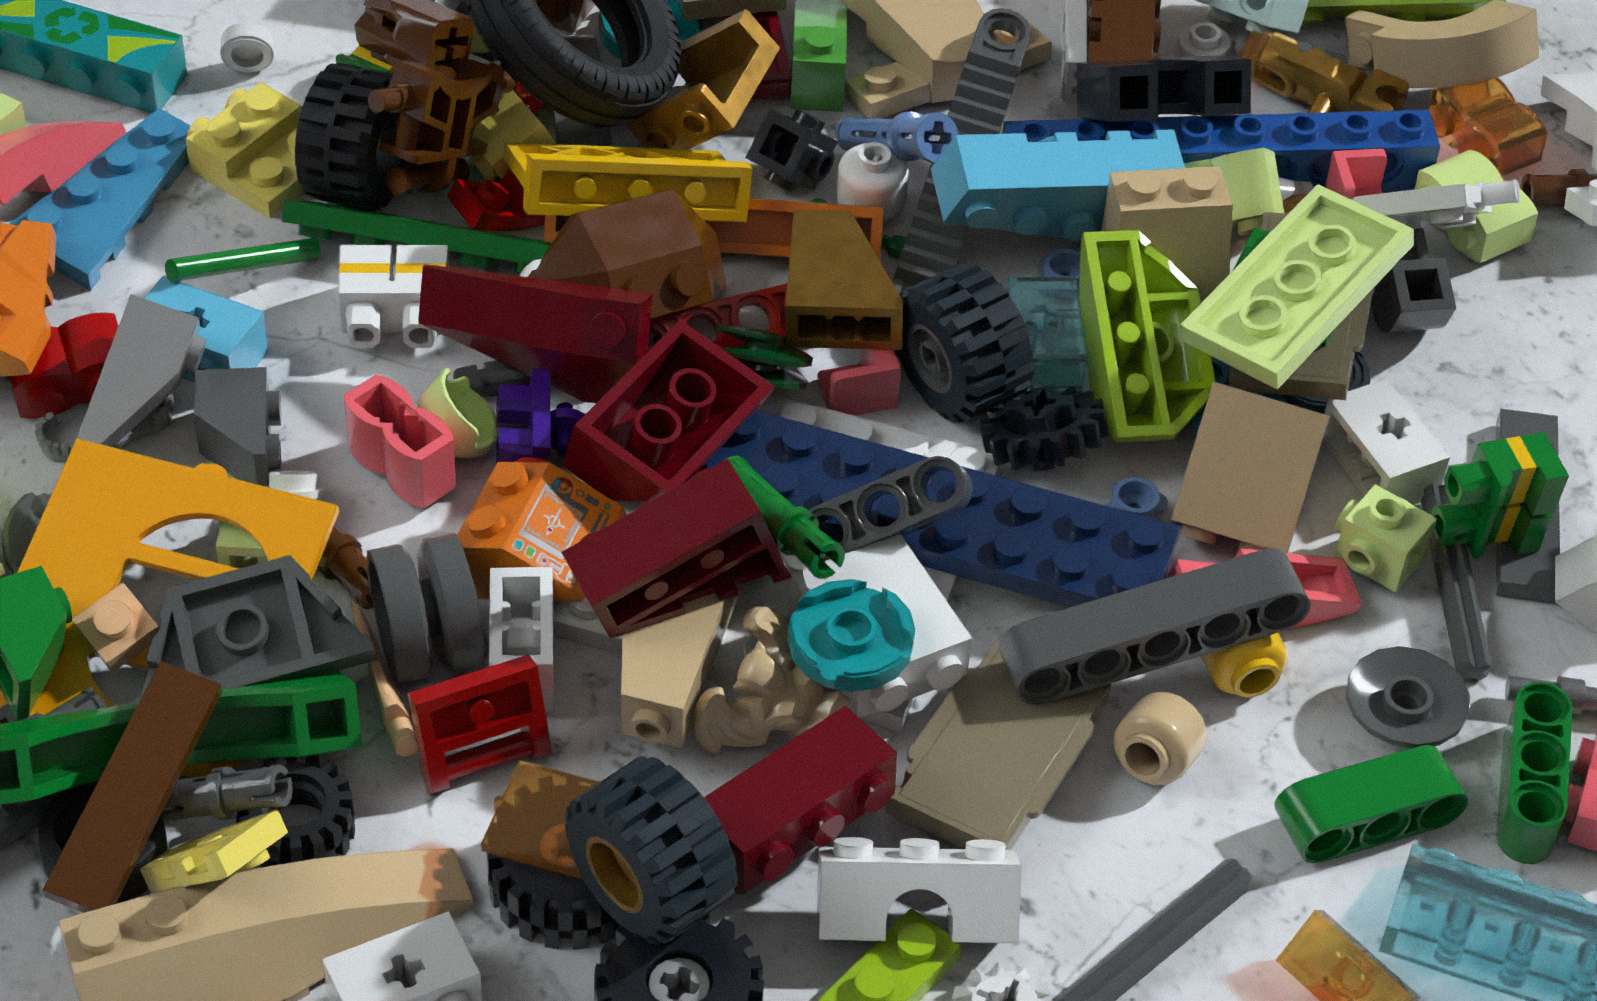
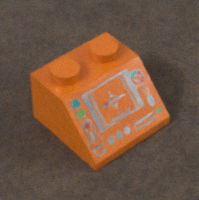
M497 462L457 534L463 546L478 599H490V568L552 567L553 601L583 602L585 594L561 552L578 543L587 534L599 531L627 514L622 505L550 462Z

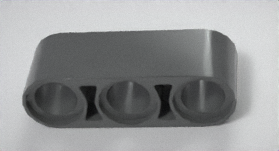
M934 456L810 509L809 512L817 518L819 526L829 519H838L844 532L840 545L846 554L898 534L905 537L956 515L965 509L971 500L973 487L970 476L959 464L948 457ZM940 471L953 472L957 481L956 491L953 496L944 502L931 501L927 493V484L930 478ZM881 496H896L900 504V512L896 521L889 526H876L871 517L872 505ZM827 556L822 558L823 561L830 559Z

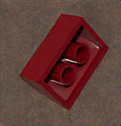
M680 319L574 425L563 467L613 501L655 500L690 480L772 394L775 386Z
M846 706L704 797L724 828L735 856L737 865L735 870L738 881L737 886L734 888V894H745L765 880L771 881L780 877L793 861L816 846L822 847L829 844L839 835L844 827L865 813H874L887 804L892 795L895 794L897 752Z

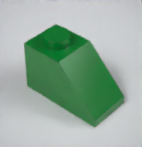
M42 566L0 578V690L17 721L30 716L64 651L66 624L72 621L71 606L66 593L61 587L53 588Z

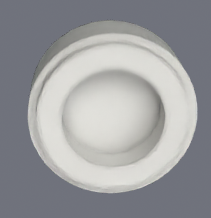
M242 22L231 25L221 35V59L228 67L239 72L253 73L267 68L274 59V37L267 28L256 23Z

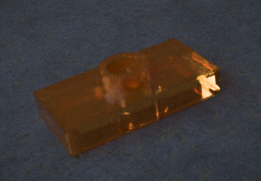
M1315 909L1276 959L1285 970L1320 1001H1419L1421 998L1324 910Z

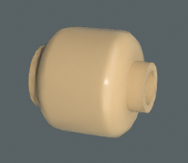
M1156 692L1140 699L1121 720L1114 733L1113 746L1118 761L1136 779L1154 786L1168 785L1181 778L1199 757L1206 744L1207 730L1202 716L1187 700L1172 693Z

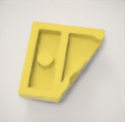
M274 809L172 846L142 867L140 871L151 893L178 886L186 887L221 880L233 873L247 871L268 860L270 855L266 848L287 834L288 831L278 809Z

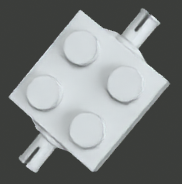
M1517 179L1486 184L1483 181H1479L1475 185L1464 183L1355 196L1351 200L1413 229L1421 228V221L1429 220V224H1442V227L1449 228L1475 225V215L1492 213L1491 205L1519 203L1520 187Z

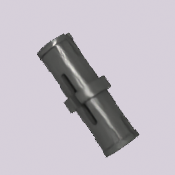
M280 764L246 771H235L231 767L214 768L211 770L212 774L207 776L178 779L164 807L175 808L164 810L161 816L167 822L210 815L217 820L236 818L238 816L237 813L244 810L286 807L292 798L291 777L275 780V777L285 776L288 773L286 767Z

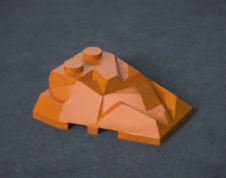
M22 220L18 226L0 223V377L31 374L51 337V325L45 315V307L52 306L53 294L47 283V278L54 275L57 234L51 223Z

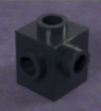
M769 109L745 158L765 168L766 172L763 178L781 188L792 192L795 184H799L815 190L818 182L828 175L833 166L835 157L833 151L838 141L821 132L825 122L799 109L795 110L792 117Z

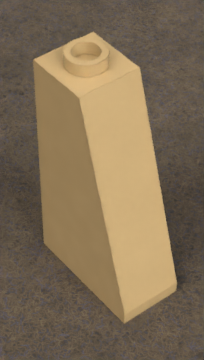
M743 583L736 585L738 596L719 601L716 594L713 593L683 603L684 614L622 634L621 734L636 737L650 744L661 743L678 748L683 747L691 726L694 707L704 691Z

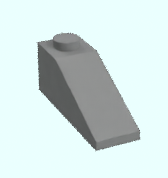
M130 294L77 438L114 447L180 386L186 369L196 372L207 339L199 337V318Z

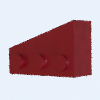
M728 458L709 469L699 471L687 482L655 500L642 503L630 514L599 531L587 534L578 543L561 552L610 639L684 614L683 603L713 593L716 594L719 601L738 596L736 585L766 575L770 576L773 583L792 578L759 508Z

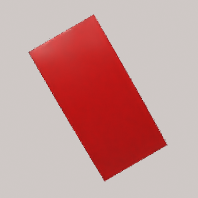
M510 168L507 169L499 184L491 180H482L480 183L456 179L447 195V198L473 230L511 231L545 224V215L527 214L523 209L524 187Z

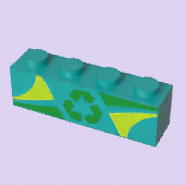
M0 0L1 69L153 113L158 108L162 109L187 77L183 37L181 34L63 0Z

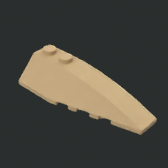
M454 848L400 850L324 857L233 873L221 880L186 887L178 886L60 919L59 924L68 965L79 1001H298L310 994V986L325 979L322 959L448 911L453 918L474 906L471 892Z

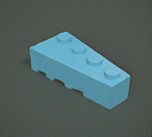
M1155 130L1153 139H1132L1130 131H1108L1105 137L1106 140L1078 141L1076 132H1055L1054 136L1046 137L1038 142H1028L1026 133L955 135L931 167L943 222L967 225L972 228H990L1018 232L1023 235L1036 234L1066 238L1070 241H1080L1083 232H1099L1102 229L1110 172L1185 168L1175 130Z

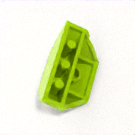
M1139 230L1083 232L1081 237L1078 317L1090 389L1094 393V399L1102 398L1109 435L1115 442L1173 440L1206 405L1212 384L1215 382L1211 356L1181 341L1180 324L1201 304L1199 290L1169 259L1150 246L1151 241Z

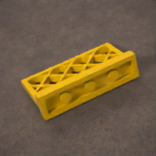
M504 142L503 159L524 187L523 209L527 214L571 216V214L666 189H673L704 221L747 222L753 168L748 162L726 161L718 151Z

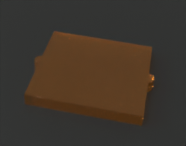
M519 760L503 796H497L494 799L495 814L481 842V851L583 879L572 856L566 836L565 824L567 822L565 812L573 799L599 782Z

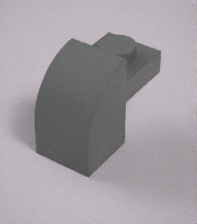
M1424 228L1414 229L1413 247L1374 287L1370 308L1377 326L1383 332L1441 329L1446 326L1456 310L1446 257H1429Z

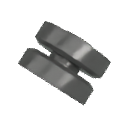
M452 532L422 539L417 554L419 579L410 554L401 545L395 544L367 550V573L373 610L383 653L394 682L401 684L428 678L433 663L431 637L440 662L449 671L456 672L483 666L484 640L479 602L463 546L457 534Z

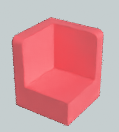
M1385 150L1333 151L1325 188L1349 199H1354L1355 196L1383 193L1381 185L1387 164Z
M861 349L859 364L821 370L817 373V385L827 409L856 416L898 408L901 366L894 350Z

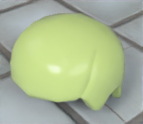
M446 368L429 383L418 400L417 407L435 414L449 427L454 439V457L476 459L486 455L496 443L498 434L496 416L485 399L470 388V382L466 376L447 380L451 371L449 368Z

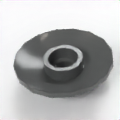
M1403 646L1377 649L1361 658L1348 676L1346 700L1353 717L1369 734L1391 745L1407 748L1423 745L1439 746L1458 735L1469 717L1470 693L1463 677L1447 661L1425 650Z

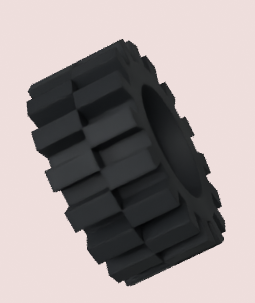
M307 755L305 764L298 763L297 757H286V764L283 766L286 767L288 773L285 776L275 777V780L291 777L293 791L292 798L287 806L295 804L309 805L317 808L320 814L307 824L292 827L286 826L288 833L266 848L270 858L261 863V867L334 857L335 852L342 856L346 855L350 849L349 838L354 839L355 836L352 790H350L349 780L343 773L338 776L337 766L329 760L320 769L319 756ZM274 757L264 760V767L277 765ZM284 807L244 810L237 813L236 823L274 809L280 810Z

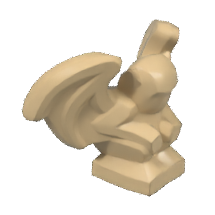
M764 605L752 607L744 616L745 630L754 634L759 641L756 643L755 649L741 662L737 682L733 685V690L742 695L736 700L728 702L722 687L710 688L702 694L694 707L691 722L694 737L701 747L713 755L720 753V746L755 747L765 745L767 737L772 730L787 731L788 740L791 741L842 707L846 706L848 708L852 700L835 689L823 688L821 684L805 676L791 657L787 642L788 629L786 627L789 625V619L772 607Z

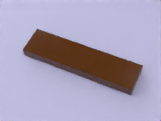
M160 661L42 889L45 898L82 913L116 904L222 694L221 684Z

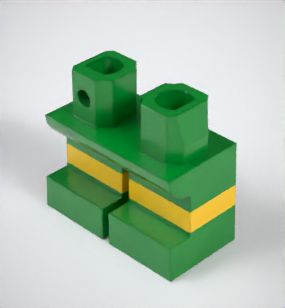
M1541 432L1478 443L1471 462L1448 466L1444 477L1445 492L1451 503L1436 505L1431 513L1432 516L1437 518L1433 532L1440 545L1447 546L1466 543L1473 559H1478L1484 554L1487 544L1508 541L1511 542L1517 555L1539 552L1553 517L1551 513L1555 512L1569 478L1546 433Z

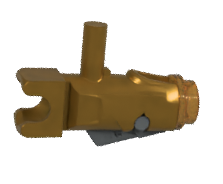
M1253 30L1246 39L1239 58L1251 59L1252 81L1265 85L1279 95L1311 106L1307 113L1402 111L1409 91L1408 82L1379 69H1375L1373 74L1369 76L1366 72L1349 65L1346 56L1343 54L1311 47L1308 42H1300L1279 32L1274 33L1267 30L1263 34Z

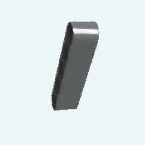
M1269 548L1021 622L1012 626L1003 634L999 642V650L1020 700L1027 704L1038 705L1285 631L1304 620L1309 613L1311 604L1286 553L1280 549Z

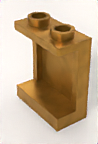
M747 9L681 42V62L678 74L686 83L680 93L651 107L647 112L640 115L638 119L628 123V129L645 148L686 150L692 149L733 129L780 47Z

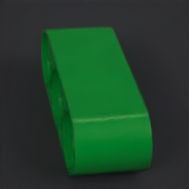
M1532 682L1524 685L1518 691L1503 736L1496 837L1502 852L1512 860L1523 864H1536L1546 860L1551 855L1568 804L1573 708L1566 692L1556 685L1547 682Z
M1423 745L1299 780L1285 788L1278 795L1274 802V808L1302 859L1307 863H1320L1446 826L1465 811L1468 806V797L1440 751L1435 746Z

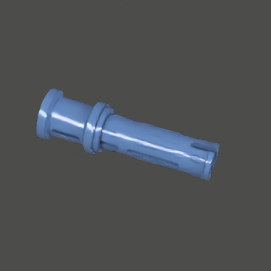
M903 112L894 117V119L845 117L838 123L835 131L838 145L843 150L848 151L852 147L863 143L877 142L889 147L892 154L898 159L916 161L922 158L931 163L936 162L954 136L958 135L955 122L948 115L940 112L927 113L924 116L916 112ZM933 135L943 136L944 140L932 141Z

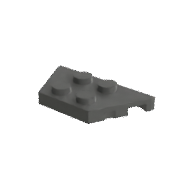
M291 555L167 588L159 614L161 627L159 632L152 638L146 659L149 666L141 697L135 696L134 703L140 702L160 661L221 684L223 690L332 673L378 660L373 641L366 634L362 635L343 615L341 608L325 591L319 590L311 581L309 574Z

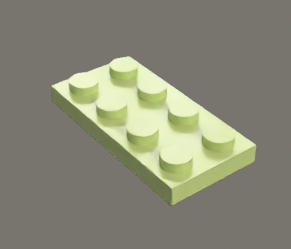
M1317 184L1180 324L1181 341L1278 390L1413 247L1414 229Z

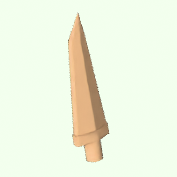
M350 596L354 626L362 635L366 634L373 641L378 660L368 662V668L382 714L385 731L389 735L395 753L398 756H411L419 749L412 717L409 710L405 707L369 622Z

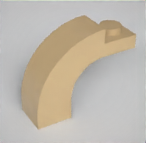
M1493 0L1468 14L1456 18L1432 22L1404 21L1363 10H1358L1346 17L1350 65L1375 71V69L1382 70L1407 81L1409 88H1443L1482 82L1511 73L1539 58L1537 10L1500 0Z

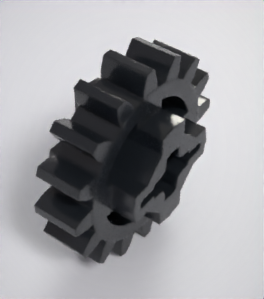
M1054 386L1037 387L1033 389V392L1030 390L1025 391L1023 398L1018 400L1011 399L1003 403L1004 408H993L987 411L988 418L980 420V433L985 453L992 454L994 465L1000 466L1010 462L1011 469L1015 471L1021 469L1026 464L1033 465L1034 471L1054 469L1055 465L1058 467L1065 466L1066 458L1083 459L1087 457L1085 448H1100L1102 446L1101 438L1109 435L1102 398L1094 399L1092 391H1086L1077 395L1076 387H1069L1062 393H1056Z

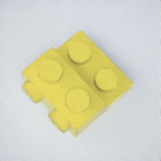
M262 82L250 91L237 89L229 96L223 111L211 120L207 117H200L190 126L186 138L190 171L268 218L273 217L284 208L286 199H296L303 193L302 186L298 182L295 165V138L302 109L301 105Z

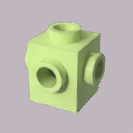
M1375 484L1359 503L1355 500L1349 501L1340 513L1335 525V531L1340 533L1334 558L1344 559L1346 565L1355 572L1371 578L1396 593L1426 558L1437 518Z

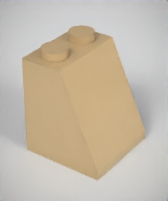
M1221 166L1110 172L1101 231L1139 230L1151 241L1150 246L1169 259L1198 288L1201 303L1230 274L1233 204Z
M1213 382L1171 520L1183 523L1180 535L1214 545L1217 534L1240 540L1237 552L1241 548L1252 550L1273 548L1288 553L1330 416Z

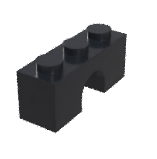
M1214 55L1077 63L1078 118L1118 122L1158 119V115L1216 116L1251 113V59Z

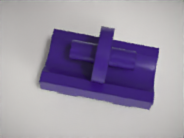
M532 369L530 386L499 384L496 423L527 425V429L498 427L496 464L497 462H513L523 457H535L546 460V457L550 455L551 448L556 449L558 455L566 456L574 425L585 414L577 409H573V405L568 402L559 403L556 409L550 411V370Z

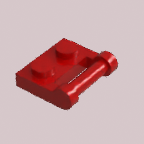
M529 654L408 693L420 753L419 767L423 781L430 794L450 788V781L528 755L531 760H535L552 753L538 666ZM520 728L521 732L445 756L446 752Z

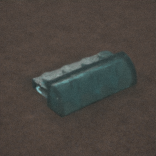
M1412 844L1379 952L1526 1001H1597L1596 903L1587 901L1582 895L1570 890H1553L1525 881L1519 875L1509 870H1491L1461 860L1452 852L1444 849H1427Z

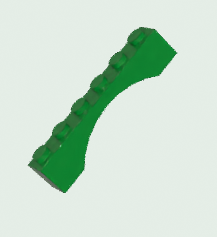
M341 672L223 689L186 765L234 759L301 757L363 747L356 683ZM139 702L0 724V805L34 800L62 790L99 781Z

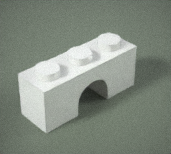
M860 837L834 839L833 847H818L816 924L819 940L886 941V919L892 903L900 895L908 891L923 889L938 894L947 902V927L952 942L1019 943L1020 860L1015 850H1005V843L996 840H970L966 842V849H939L938 841L923 838L901 840L899 848L873 847L872 840Z

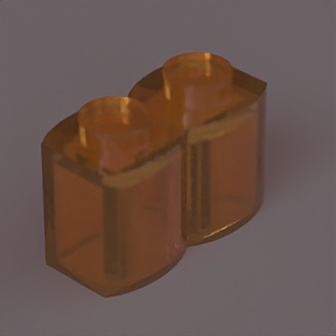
M1498 77L1467 85L1432 90L1429 111L1437 137L1441 138L1450 147L1458 149L1459 154L1467 150L1479 152L1495 166L1501 176L1542 160L1548 134L1545 126L1529 107L1515 101L1507 86Z

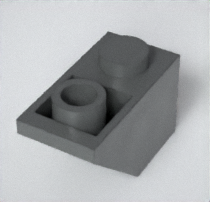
M267 368L196 370L194 417L199 453L214 464L222 466L226 469L227 473L238 480L268 487L271 470L281 469L280 434H271V426L282 425L280 390L269 391Z

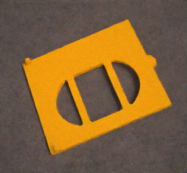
M76 438L18 572L42 566L53 588L61 587L66 593L71 606L72 618H74L119 586L125 569L129 564H137L194 580L239 569L140 543V541L154 531L175 522L189 519H213L234 525L249 534L260 545L268 561L291 555L309 574L312 581L340 510L338 505L230 478L226 469L218 464L200 463L195 468ZM73 621L66 624L64 651L30 716L37 712L44 716L80 694L86 687L93 688L95 695L98 694L102 698L106 707L118 706L103 694L95 683L91 672L90 660L99 656L77 630ZM149 648L142 651L125 665L148 671L149 666L146 659ZM0 690L1 708L8 703ZM241 759L189 764L185 766L180 776L187 778L207 776L212 774V769L220 767H231L236 771Z

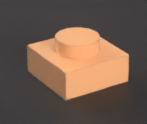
M124 582L72 618L77 630L111 673L151 645L152 638L160 630L158 624Z

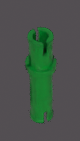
M740 456L728 457L759 508L778 549L785 555H795L816 578L826 579L833 576L836 572L822 558L827 556L841 568L845 559L843 547L819 529L818 520L811 512L802 506L795 507L764 480L744 458Z

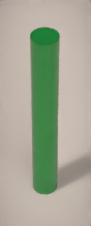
M308 238L179 257L166 261L165 273L169 281L175 282L319 259L321 247L316 238Z

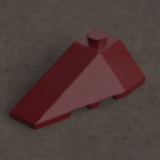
M425 264L422 267L418 323L530 377L532 376V369L550 370L551 387L583 402L597 403L647 353L653 293Z

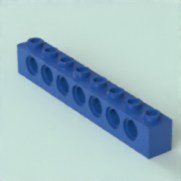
M1429 110L1216 116L1192 115L1118 122L1085 118L1004 121L1002 134L1026 133L1028 142H1038L1046 137L1054 136L1055 132H1076L1078 141L1106 140L1105 137L1108 131H1130L1132 139H1153L1155 130L1174 129L1184 163L1212 159L1245 150L1267 148L1275 153L1278 177L1295 181H1310L1313 187L1317 184L1325 187L1333 151L1384 149L1387 156V164L1381 185L1383 193L1414 190L1418 171L1436 164L1440 150V143Z

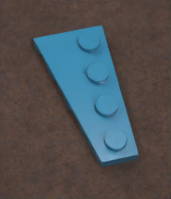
M158 108L54 192L48 193L10 224L18 226L22 220L51 223L57 234L55 270L91 291L101 279L100 269L108 258L115 260L126 246L125 236L136 222L143 224L152 212V201L160 190H168L188 165L186 138L191 125Z

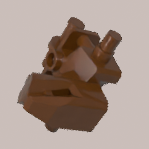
M365 0L363 4L365 12L355 23L356 40L359 46L370 50L371 57L391 65L395 70L387 88L376 89L369 93L368 104L371 110L377 113L385 111L400 112L396 120L397 135L380 138L378 147L406 160V168L394 167L388 171L386 176L388 189L395 195H402L408 190L419 189L425 193H436L445 190L450 183L454 184L456 179L468 180L470 175L469 165L462 157L484 154L488 146L486 142L473 137L475 125L498 110L500 94L512 92L515 81L504 71L502 66L470 53L474 23L471 17L430 0Z

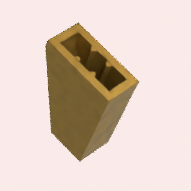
M794 210L785 306L787 346L902 350L903 300L851 211Z

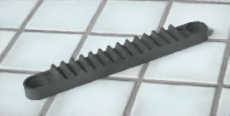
M992 9L983 14L978 23L950 110L947 114L955 122L958 135L1000 133L1031 32L1028 21L1021 14L1011 9ZM995 30H1003L1010 33L1016 42L1008 45L999 44L990 38L989 33ZM940 136L939 141H943L944 137ZM934 163L930 165L892 280L898 293L956 266L969 229L967 225L943 222L931 172V167ZM894 350L896 356H899L898 351Z

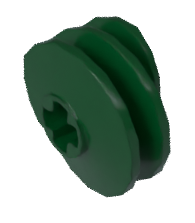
M717 323L716 330L743 342L742 347H719L774 385V389L800 390L806 388L808 380L785 367L812 366L813 357L798 348L787 346L785 336L760 329H745Z

